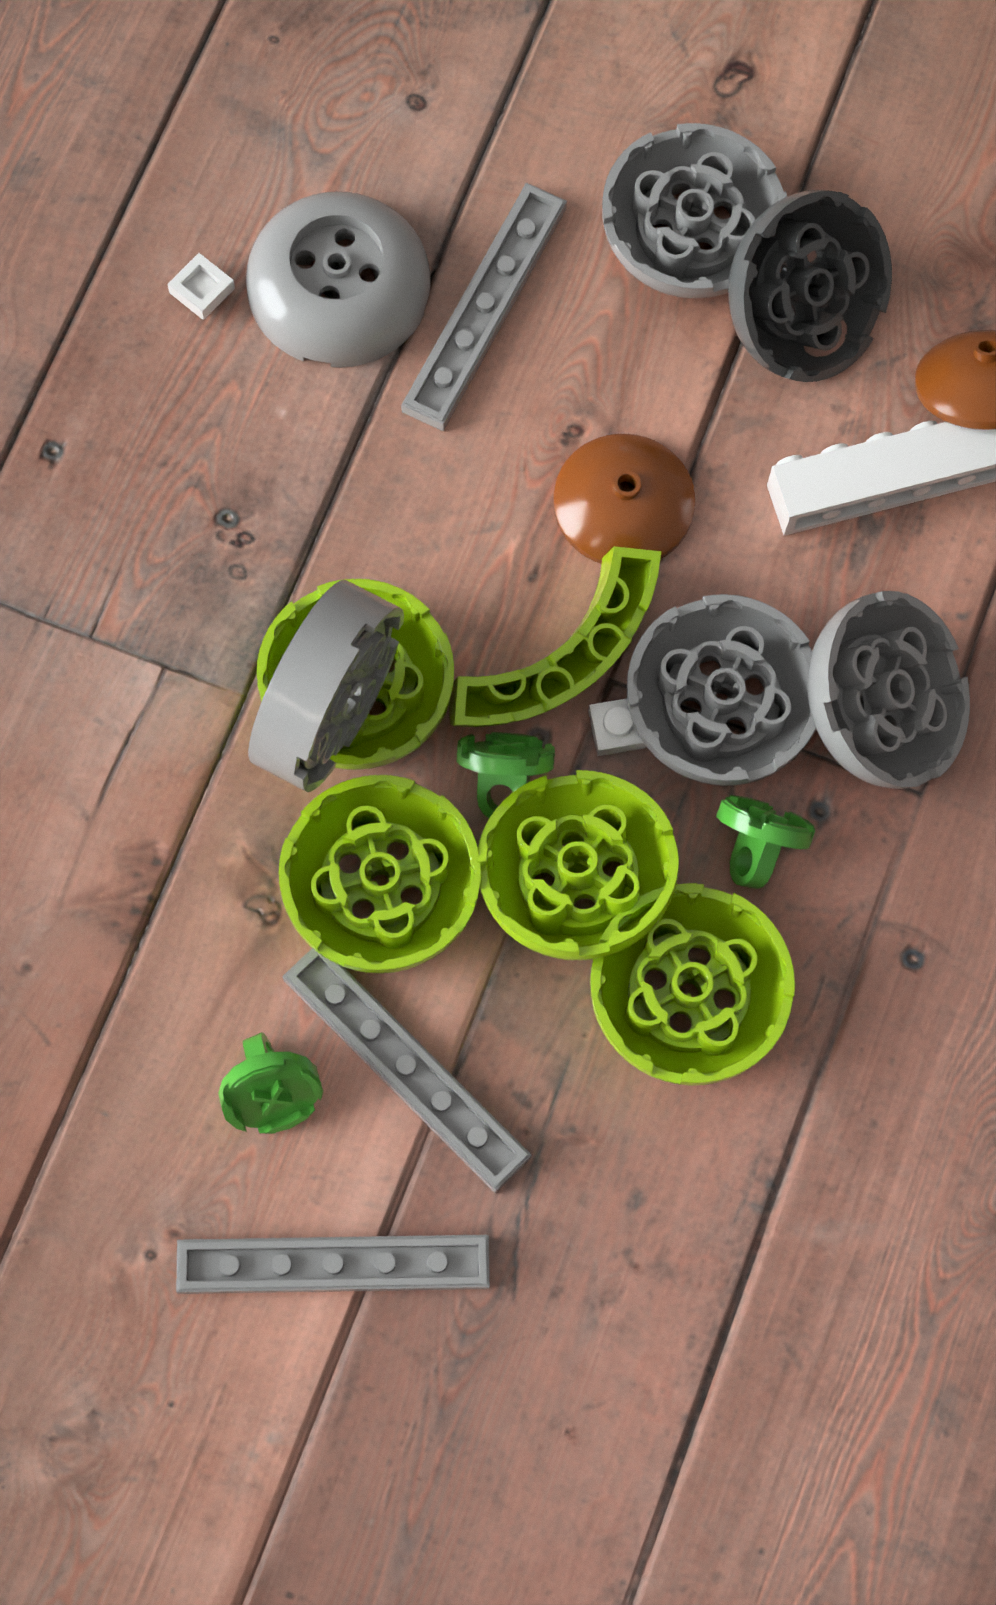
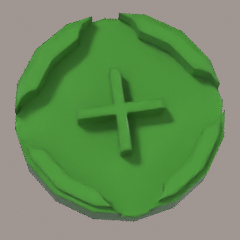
M506 732L486 734L485 741L475 742V735L473 734L458 740L456 762L463 768L478 772L477 802L480 810L486 817L490 818L498 807L491 798L493 786L505 785L514 792L530 782V776L547 773L554 769L555 747L551 743L545 744L544 749L542 748L543 741L537 737Z
M736 795L725 797V800L722 799L716 817L722 823L739 831L730 859V875L734 883L754 889L764 887L773 873L781 847L809 849L816 829L814 825L791 811L789 813L785 811L784 817L775 814L776 811L773 810V807L764 801Z
M263 1032L244 1039L243 1048L246 1060L229 1071L222 1079L218 1092L225 1120L238 1130L247 1132V1126L258 1128L259 1133L273 1134L290 1129L306 1120L315 1111L314 1103L318 1098L321 1101L323 1095L317 1066L307 1057L293 1052H274L270 1041Z

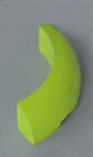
M614 546L602 558L600 577L595 595L587 613L569 639L544 659L523 669L490 676H458L454 680L449 703L450 724L463 727H484L529 719L560 706L595 683L617 661L632 641V637L638 629L653 597L659 573L661 551Z

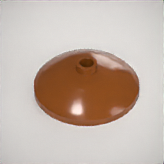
M976 330L954 335L931 348L921 358L915 373V389L920 402L929 412L957 426L982 430L996 429V330Z
M611 434L589 441L578 448L566 460L555 483L553 497L554 513L557 524L567 541L582 555L597 563L602 564V558L614 546L661 551L660 559H662L681 543L691 526L695 511L694 485L682 461L661 443L635 434ZM622 482H629L635 489L625 492L618 485Z

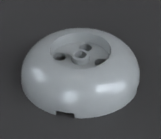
M700 123L677 124L675 130L662 132L654 136L650 132L642 136L618 157L608 174L604 186L602 219L612 251L625 269L636 279L652 289L667 295L689 299L710 298L728 293L732 262L743 236L757 217L774 203L787 197V193L783 191L782 185L775 173L776 167L771 159L747 138L714 125ZM682 193L678 200L673 197V195ZM718 206H724L731 217L720 219L715 216L713 210ZM657 224H665V225L669 226V227H660V228H657V229L654 228V226H656ZM698 243H708L712 246V249H700Z
M334 191L314 194L295 201L272 217L259 233L251 249L246 269V289L249 306L256 323L265 336L283 352L304 362V359L307 358L318 362L331 363V367L338 368L353 367L378 360L401 346L420 324L424 316L431 286L430 267L426 251L417 233L407 220L381 201L352 192ZM343 239L354 241L353 244L347 247L337 244L338 241ZM315 260V263L311 268L302 269L297 266V264L310 265V263ZM371 268L376 280L366 282L359 275L364 269ZM323 293L328 298H323L320 296Z
M881 591L862 596L841 608L822 629L814 645L808 670L809 706L815 727L828 751L852 775L872 785L890 789L918 787L932 778H938L944 774L960 752L966 736L970 714L968 677L960 678L957 663L952 652L959 649L954 637L942 619L929 606L909 594L898 591Z
M728 594L703 596L702 600L688 603L679 608L675 606L669 609L648 627L635 647L630 661L627 676V702L633 724L640 738L651 753L674 772L697 782L710 785L732 786L752 783L773 775L800 754L816 729L809 706L807 688L809 662L812 654L809 646L810 641L804 632L785 614L770 605L748 597ZM716 661L720 669L707 676L700 671L699 664ZM749 678H757L762 684L764 691L759 695L749 694L745 690V681ZM716 694H725L728 698L721 700L716 697ZM685 701H694L700 706L701 713L686 714L681 710L680 706ZM730 720H739L745 725L746 732L739 735L733 734L726 723Z

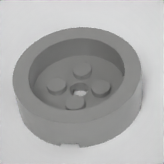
M347 580L338 581L324 593L291 640L262 699L249 741L248 756L252 764L306 792L315 790L326 780L335 769L336 762L330 760V757L332 755L336 756L343 745L350 747L368 716L388 674L399 641L391 638L392 629L399 630L404 623V612L400 607Z

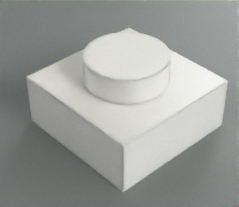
M200 253L168 283L169 293L203 320L235 289L234 280Z
M627 698L589 705L588 713L597 756L644 749L646 747L633 724Z

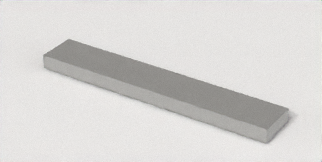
M525 183L401 405L402 413L444 431L566 211V200Z
M312 948L282 976L283 981L494 1193L531 1159L532 1155L343 966L328 960Z
M489 1235L177 1240V1294L490 1288Z

